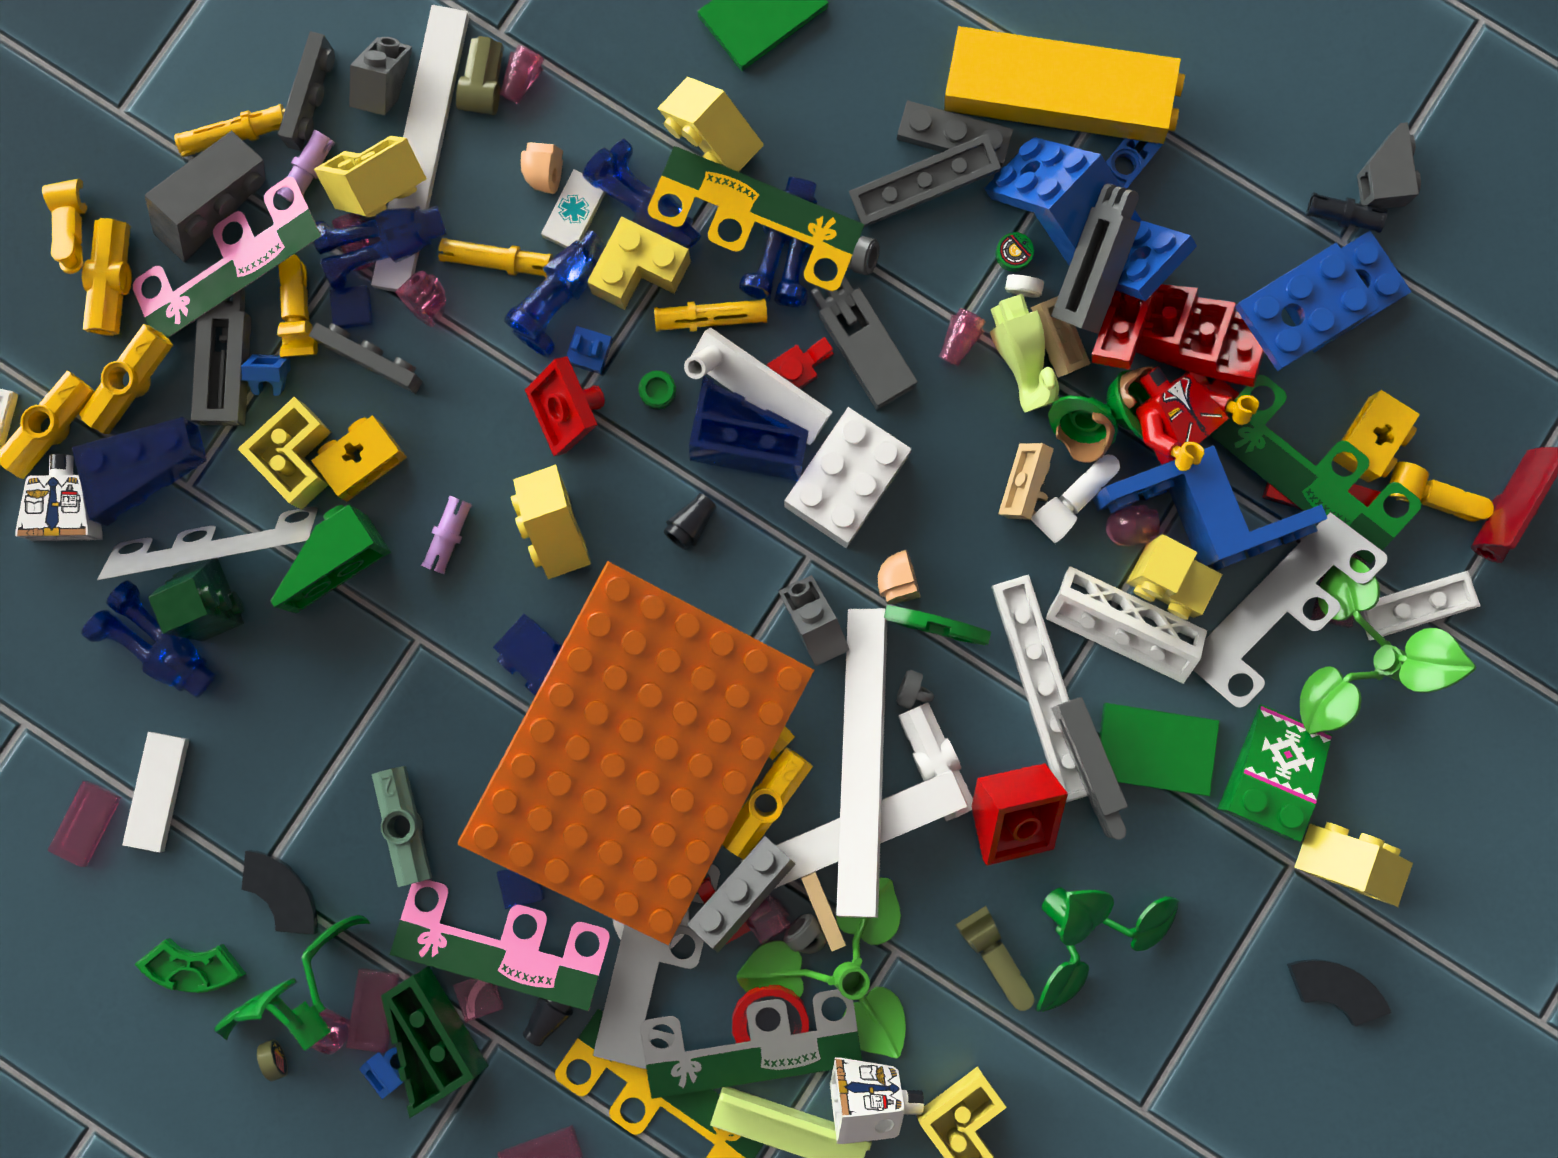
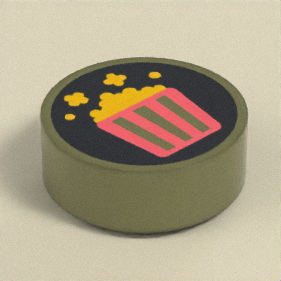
M272 1039L260 1044L257 1049V1060L264 1077L273 1082L287 1076V1060L279 1042Z

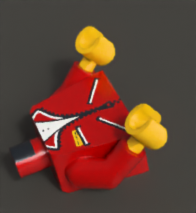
M1157 366L1139 379L1151 397L1136 408V415L1141 423L1143 442L1154 450L1160 463L1163 465L1175 460L1176 467L1181 471H1186L1191 468L1192 464H1200L1204 455V449L1199 443L1229 419L1227 416L1229 412L1232 413L1234 422L1239 425L1247 424L1250 422L1252 414H1256L1259 401L1253 396L1243 395L1238 398L1237 402H1233V397L1209 389L1197 382L1189 374L1170 383L1160 367Z

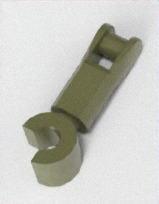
M984 906L955 926L976 953L981 952L980 955L1011 1004L1020 1011H1026L1032 1007L1034 995L1024 978L1020 975L1021 972L1001 941L997 942L1002 939L987 906Z

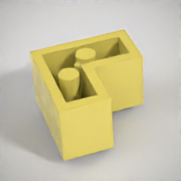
M687 77L657 108L666 119L663 123L664 126L674 137L678 139L681 137L686 138L692 145L700 147L704 152L703 158L739 172L764 146L725 91Z
M389 136L360 154L344 151L314 169L335 209L367 217H374L387 209L386 204L395 198L402 199L412 195L417 191L416 185L427 179L407 138Z
M621 216L587 283L593 295L624 310L641 278L675 294L691 263L689 249Z
M293 397L238 448L289 504L301 510L329 485L304 457L319 445L331 431L296 397Z
M553 465L514 479L516 495L511 496V501L518 516L515 520L521 537L523 539L530 538L532 542L528 549L534 566L536 568L542 566L547 578L551 579L590 565L591 562L586 543L574 517L569 495L557 466Z
M1162 534L1146 544L1127 584L1135 587L1133 593L1150 602L1158 599L1169 605L1167 610L1170 613L1188 620L1190 616L1195 618L1203 615L1223 574L1194 560L1197 554L1196 551Z
M1326 822L1324 828L1309 824L1294 868L1347 887L1367 897L1397 907L1399 906L1413 865L1412 862L1399 856L1401 849L1385 844V841L1361 833L1359 839L1348 836V829L1333 823Z
M977 1066L925 1105L922 1115L916 1116L919 1124L944 1158H995L976 1130L1007 1107Z

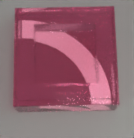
M473 978L453 985L465 1022L504 1008L497 985Z

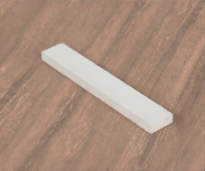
M1025 575L993 585L991 588L1049 768L1068 793L1066 803L1086 797L1088 795L1051 709L1054 706L1069 701V697L1030 577Z
M953 770L882 799L880 844L968 807ZM840 818L776 845L796 865L775 888L839 861Z

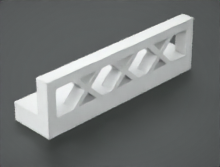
M1071 566L1066 571L1059 593L1046 616V619L1183 684L1201 659L1207 630ZM1072 582L1084 587L1089 594H1083L1070 588ZM1111 600L1120 604L1123 610L1119 611L1111 607L1108 601ZM1145 616L1154 620L1158 627L1147 624L1142 617ZM1177 633H1182L1194 639L1193 645L1181 640Z

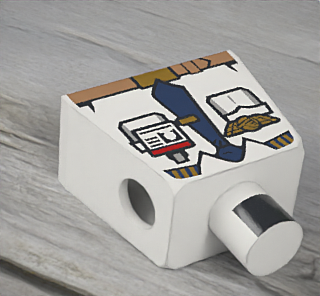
M65 454L49 455V475L27 477L15 531L16 537L30 541L103 540L95 483L84 476L73 475L74 456Z
M835 1058L830 1090L837 1144L895 1138L900 1133L904 1114L922 1115L924 1108L922 1090H901L899 1072L894 1066Z

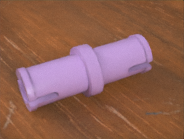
M317 130L312 132L313 134L299 158H293L291 164L294 166L287 176L296 180L302 195H304L313 178L318 179L314 169L323 163L330 149L335 145L333 140H330L329 137ZM283 187L277 191L278 195L293 203L294 193L290 188Z
M452 496L448 498L449 501L438 527H433L431 533L435 535L424 562L421 564L423 567L432 569L436 556L439 555L434 571L445 574V569L455 544H460L462 540L459 534L472 507V504L462 501L459 511L455 515L454 512L460 499Z

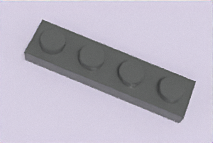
M987 133L849 191L860 222L865 224L864 227H867L1000 172L1001 166Z

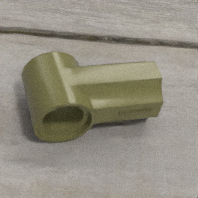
M483 36L471 39L465 76L459 78L457 85L456 106L458 110L496 115L500 101V84L498 79L504 51L502 43Z

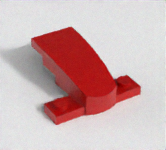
M1161 284L1146 301L1115 290L1092 351V363L1130 370L1135 353L1137 352L1156 361L1189 372L1254 387L1265 352L1240 314L1236 312V302L1198 297V288Z

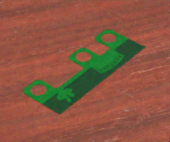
M1257 375L1254 387L1246 386L1233 402H1237L1238 398L1243 395H1250L1252 390L1258 386H1267L1275 394L1273 405L1266 410H1257L1256 414H1252L1250 422L1244 425L1234 422L1232 413L1229 412L1227 414L1229 419L1213 431L1210 436L1303 511L1322 504L1326 516L1331 512L1383 551L1420 510V499L1402 484L1392 482L1366 507L1351 495L1348 490L1368 469V457L1348 441H1339L1315 466L1265 426L1285 403L1287 396L1286 392L1267 376ZM1350 452L1356 457L1358 466L1353 474L1340 476L1334 472L1332 460L1338 453ZM1394 493L1406 496L1410 504L1408 512L1399 518L1387 515L1383 507L1385 499ZM1360 550L1355 552L1369 564L1375 559V556L1370 551Z

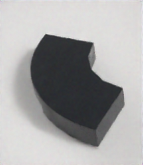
M245 851L241 890L255 893L267 902L274 915L275 930L277 932L304 934L318 933L317 911L312 894L292 868L272 855L259 851Z
M1317 959L1301 960L1287 964L1301 1001L1306 1003L1321 1000L1333 1003L1345 1013L1350 1023L1354 1026L1392 1013L1378 989L1368 979L1351 968L1338 963Z

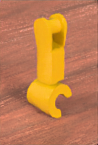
M79 178L42 187L44 200L52 213L51 256L55 261L59 262L60 268L67 274L76 273L83 266L81 246L82 217L80 214L87 212V205L85 202L81 203L79 190L83 188V181Z
M294 254L278 265L281 284V318L285 321L280 322L277 332L278 337H282L280 357L315 355L318 353V343L309 336L313 326L309 322L308 291L306 289L307 269L299 257Z
M1409 462L1396 463L1390 483L1398 482L1420 499L1421 504L1453 514L1469 522L1487 519L1493 514L1494 506L1490 499L1465 492L1462 489L1434 479L1428 481L1429 472L1419 465ZM1394 493L1389 495L1397 497L1396 500L1409 502L1403 494Z

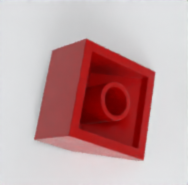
M1045 763L977 778L971 807L982 858L986 866L1054 850L1068 793Z

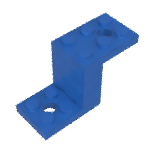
M1033 137L1020 147L1019 153L1006 166L1002 167L1000 172L995 173L993 180L984 189L992 200L1033 212L1070 266L1092 207L1095 208L1103 186L1109 183L1118 187L1120 184L1101 154ZM1134 210L1131 220L1141 224L1115 290L1146 301L1190 255L1197 245L1191 235L1142 221L1136 210Z
M1368 231L1340 248L1337 242L1242 300L1235 308L1276 370L1280 371L1313 350L1315 353L1412 291L1373 233ZM1358 274L1362 275L1365 278L1366 285ZM1284 308L1295 323V327L1285 324L1282 320L1281 313Z
M1215 446L1204 449V455L1200 464H1192L1189 470H1179L1174 460L1105 486L1092 498L1097 511L1109 508L1112 514L1132 506V503L1140 500V495H1144L1145 500H1149L1169 490L1193 550L1197 552V561L1206 566L1212 564L1215 571L1246 559L1244 553L1246 551L1251 558L1281 546L1280 538L1283 539L1284 544L1315 533L1318 531L1315 524L1328 519L1321 504L1249 532Z

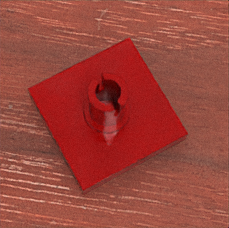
M568 356L554 359L525 389L554 457L567 453L598 425L592 410L604 407V394L601 388L596 385L582 390Z

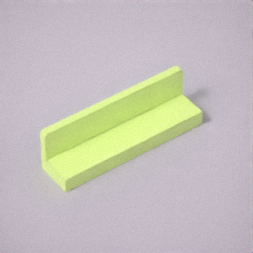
M722 1087L710 1126L805 1158H864L866 1151H870L872 1141L837 1144L834 1122L731 1087Z

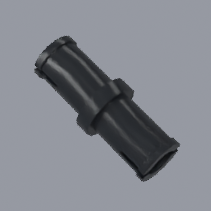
M1313 192L1308 203L1306 216L1338 222V226L1343 228L1351 225L1381 233L1386 222L1388 210L1355 203V199L1349 197L1341 200Z

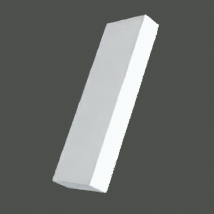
M1464 571L1380 597L1375 607L1367 611H1360V613L1384 637L1480 607V603L1469 572ZM1366 631L1368 640H1374V638Z
M148 732L123 846L159 853L165 851L189 739Z

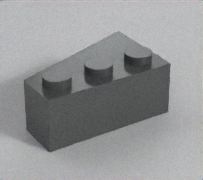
M231 130L144 195L153 234L185 263L213 234V229L219 222L233 214L251 194L260 189L266 180L263 159Z

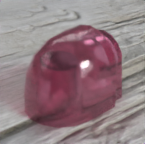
M425 271L416 272L395 292L406 307L420 321L430 327H434L445 312L447 302L445 290L433 274H427Z
M1137 505L1123 508L1111 514L1106 522L1108 537L1112 542L1121 546L1147 544L1150 540L1155 539L1160 532L1157 510H1148L1147 505Z
M768 895L746 920L761 945L791 926L787 920V917L790 915L777 898Z
M326 1008L319 1014L332 1032L311 1047L320 1053L331 1055L338 1051L346 1041L351 1030V1021L341 1014Z

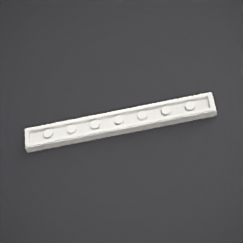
M431 5L403 138H407L427 179L416 185L417 191L412 195L402 199L395 198L388 204L371 283L376 289L408 295L411 293L470 17L468 11Z
M885 608L848 609L847 644L850 650L846 652L836 914L838 917L878 918L887 651Z

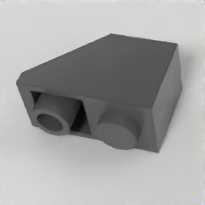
M377 37L350 65L349 107L386 115L398 101L412 54V46L402 44L392 37Z
M1408 122L1400 123L1387 136L1357 174L1362 205L1380 209L1406 206L1419 194L1421 176L1419 171L1415 170L1413 159L1416 143L1414 136L1409 133Z
M812 575L778 591L815 667L850 650L836 616Z

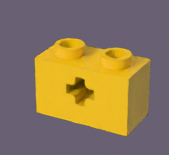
M1383 390L1378 391L1367 399L1341 440L1348 441L1368 457L1369 467L1360 477L1367 483L1381 476L1385 478L1392 471L1398 460L1394 455L1400 445L1405 447L1415 435L1417 428L1413 425L1420 415ZM1376 432H1377L1378 434H1380V436H1379V438H1378V442L1381 443L1380 445H1378L1377 443H1375L1376 440H1377V437H1378V436L1375 434ZM1341 452L1333 458L1334 462L1352 473L1356 471L1358 462L1352 453Z
M373 415L368 419L363 417L355 421L348 428V434L338 441L331 440L325 443L317 451L319 455L311 460L335 494L346 502L407 458L383 424ZM357 449L361 451L359 454L362 458L358 463L354 461L355 455L353 454Z

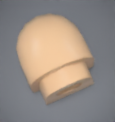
M527 143L526 151L521 152V172L526 182L533 189L550 194L557 192L561 180L563 150L554 144Z
M907 550L897 552L888 557L880 567L878 589L880 596L886 598L887 604H897L921 597Z

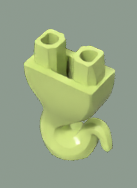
M1023 294L1000 301L998 306L991 309L996 327L989 333L996 349L1014 373L1019 388L1020 404L1024 413L1053 404V402L1059 399V384L1052 368L1046 367L1043 369L1045 337L1038 310L1029 313Z

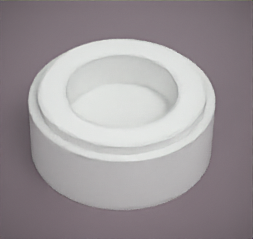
M1012 274L1007 276L1005 289L1014 295L1023 294L1024 297L1037 298L1042 295L1044 281L1030 276Z

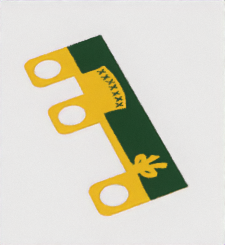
M677 146L673 147L648 206V214L652 218L674 227L683 225L695 197L719 206L709 228L708 238L712 243L735 252L741 251L744 248L754 222L811 244L814 248L805 267L804 278L809 283L829 291H835L840 287L856 243L865 225ZM673 194L681 200L682 210L677 216L666 217L660 213L658 201L662 196ZM734 219L739 222L742 227V234L738 240L727 242L719 236L718 226L723 220ZM828 258L835 262L838 272L833 280L821 281L815 276L814 265L818 260Z
M597 1009L555 1071L556 1080L578 1096L587 1095L606 1068L628 1082L611 1106L609 1116L631 1134L638 1135L642 1133L661 1106L715 1144L706 1158H755L764 1145L746 1137L710 1126L720 1095L713 1089L651 1099L647 1069L593 1056L603 1012L600 1009ZM576 1059L586 1061L591 1067L589 1080L581 1085L573 1084L566 1075L567 1066ZM638 1098L644 1103L645 1115L641 1121L628 1123L622 1118L620 1109L626 1099Z

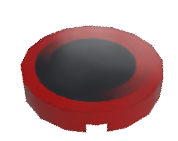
M781 985L756 987L749 990L738 1000L732 1014V1034L736 1043L751 1041L746 1013L748 1006L754 1002L780 999L785 1002L791 1035L809 1032V1016L803 1001L793 990ZM766 1007L757 1013L755 1021L758 1028L769 1032L779 1026L781 1017L777 1010Z

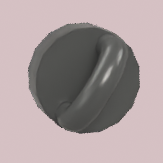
M866 236L859 238L848 269L863 275H869L873 272L880 250L877 239Z
M910 669L906 671L896 697L897 705L911 709L916 699L923 702L933 701V692L921 686L923 674Z
M804 914L794 920L783 936L784 942L792 951H799L804 954L820 951L825 947L827 941L824 932L821 930L820 923L812 914ZM815 938L817 939L815 943L810 944Z

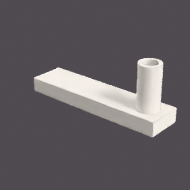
M711 327L705 330L691 357L685 361L684 369L689 377L699 379L708 374L809 445L815 441L833 412Z

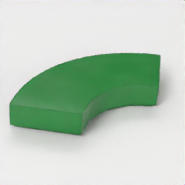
M891 605L886 606L884 618L887 621L909 629L940 635L960 642L983 646L989 644L991 631L967 623Z
M170 938L165 939L135 963L137 968L156 984L170 990L203 993L217 990L230 985L246 975L224 944L209 951L193 952L181 948Z

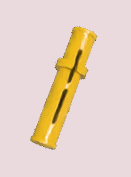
M282 104L252 113L247 110L241 112L240 116L233 119L177 133L174 135L177 149L182 157H188L206 150L231 130L241 140H258L260 135L279 130L285 109Z
M444 237L439 244L438 251H444L443 254H438L440 262L447 261L505 270L508 275L516 276L518 273H525L550 278L553 264H549V262H553V255L549 253L542 254L523 251L520 246L511 245L510 248L451 240Z
M765 299L695 305V301L687 302V306L654 307L656 332L689 328L690 332L697 331V327L767 323Z

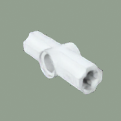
M927 702L898 715L904 733L914 750L912 755L923 780L927 781L953 770L968 807L944 816L945 821L957 818L971 811L973 798L959 771L961 770L960 762L948 738H944L929 703Z

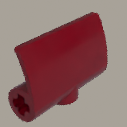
M1540 447L1527 450L1504 491L1492 500L1494 506L1493 514L1486 519L1471 545V549L1476 554L1489 561L1502 563L1510 549H1514L1558 476V447Z

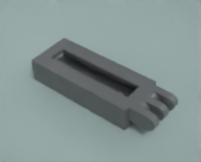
M1109 183L1103 186L1095 208L1092 207L1051 317L1099 334L1141 224L1131 220L1139 200L1138 192Z
M844 275L840 285L841 290L837 292V290L829 291L825 289L829 296L824 299L817 287L812 289L810 294L820 309V320L871 403L878 410L914 389L918 381L861 289L853 290ZM843 314L849 327L857 323L858 320L862 329L848 336L837 316Z
M244 288L233 294V302L230 301L229 297L197 318L191 421L198 425L245 426L248 381L242 380L241 366L247 361L250 354L252 317L244 311ZM216 327H222V336H219V341L227 343V351L215 352Z
M1075 698L1052 707V712L1104 834L1109 838L1123 839L1126 835V828L1119 810L1128 807L1083 698Z

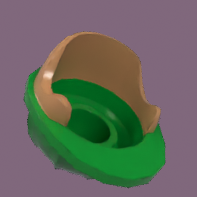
M1142 367L1120 372L1109 386L1107 393V405L1110 407L1116 422L1124 429L1132 430L1141 439H1143L1141 423L1136 415V408L1151 396L1139 379L1154 369L1152 367Z
M1073 395L1061 397L1053 402L1048 412L1049 422L1056 438L1065 444L1071 457L1076 461L1083 463L1097 461L1105 455L1110 445L1115 442L1119 429L1116 419L1113 417L1110 407L1094 397L1086 398Z

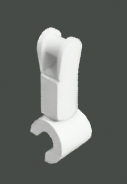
M1104 455L1059 498L1054 497L1032 516L1031 520L1054 543H1057L1075 524L1077 520L1075 514L1118 473L1120 469L1119 460L1113 455Z

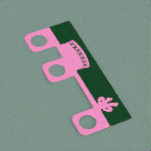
M287 177L268 189L264 195V202L274 225L254 237L245 215L240 211L234 212L219 222L213 229V236L223 259L174 292L161 266H154L135 279L133 291L149 326L169 338L321 237L294 178ZM288 187L294 193V201L288 209L278 210L273 204V197L279 189ZM230 222H238L243 228L241 239L235 244H226L222 238L224 227ZM150 276H157L162 283L160 293L152 299L145 298L141 290L143 282Z
M432 880L411 884L389 955L589 1011L609 942V932L605 928L584 922L575 923L571 928L563 958L538 951L547 923V916L541 910L522 905L513 906L509 911L500 941L440 924L448 897L447 886ZM424 887L435 889L439 897L437 906L429 912H422L415 905L416 893ZM529 914L537 922L536 933L529 939H520L513 932V923L518 916ZM585 931L595 933L600 942L598 951L590 957L581 956L575 948L576 938Z

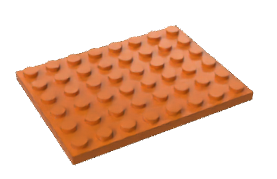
M607 561L460 836L458 845L669 946L810 680L814 669Z

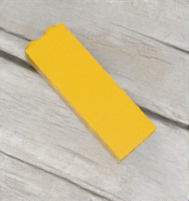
M958 26L945 93L944 110L1164 144L1168 131H1175L1179 109L1173 108L1174 96H1181L1185 74L1179 73L1180 58Z

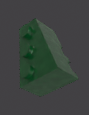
M218 558L202 561L172 575L173 578L167 580L165 585L159 587L148 597L163 634L203 642L244 624L240 614L244 612L242 601L235 591L231 592Z
M430 966L381 995L392 1045L396 1044L401 1067L398 1069L400 1080L405 1083L409 1105L407 1106L409 1119L471 1081L489 1066Z

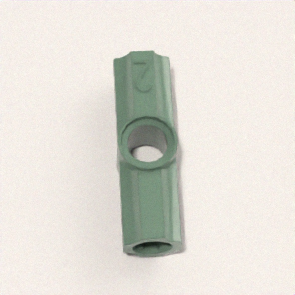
M406 766L372 774L382 817L381 833L388 843L398 887L431 879L432 873L422 835L423 820L416 810ZM399 816L406 817L410 823L409 833L405 837L399 836L394 829L395 820Z

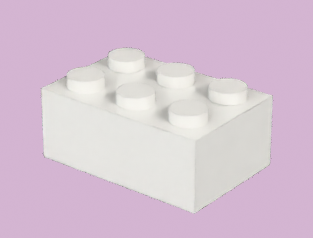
M848 407L784 500V507L847 548L909 457L911 448Z

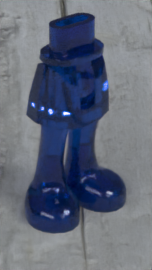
M625 138L618 141L610 151L607 148H602L594 154L584 168L583 178L593 187L601 189L629 207L635 213L632 222L687 249L693 247L701 239L702 235L691 226L693 220L690 217H686L683 225L674 227L656 220L648 214V206L655 190L641 182L629 169L628 164L633 155V147ZM669 194L662 196L658 201V209L666 217H675L682 210V207Z
M796 177L788 178L786 189L783 191L817 204V200L814 198L817 187L816 183ZM764 225L763 231L768 238L761 265L756 273H747L741 277L739 289L755 299H765L766 302L770 301L779 258L784 244H787L789 247L781 282L777 286L774 301L778 305L785 307L805 306L809 294L806 288L800 285L799 276L806 247L811 246V244Z
M420 206L415 208H390L376 214V218L350 227L331 228L325 221H316L315 223L321 237L314 241L317 252L323 255L347 244L380 237L381 241L345 254L321 259V265L333 290H339L346 286L347 275L352 270L387 258H391L395 263L414 255L426 245L433 244L432 239L447 235L438 206L424 210Z
M589 230L582 241L575 240L570 246L552 258L543 267L547 276L546 279L523 302L511 308L504 317L505 323L513 329L514 335L529 348L544 357L549 358L555 349L553 340L546 333L550 320L572 298L579 299L588 286L587 281L594 270L593 267L596 266L599 256L606 247L595 232Z
M129 580L119 584L110 593L106 604L116 613L134 622L156 643L153 646L130 630L110 610H102L94 614L81 631L82 636L90 642L109 639L120 643L143 663L142 669L144 673L164 684L176 687L178 691L185 689L195 698L200 697L216 677V674L205 666L207 660L203 657L201 658V655L189 639L162 633L158 621L142 606L138 587Z

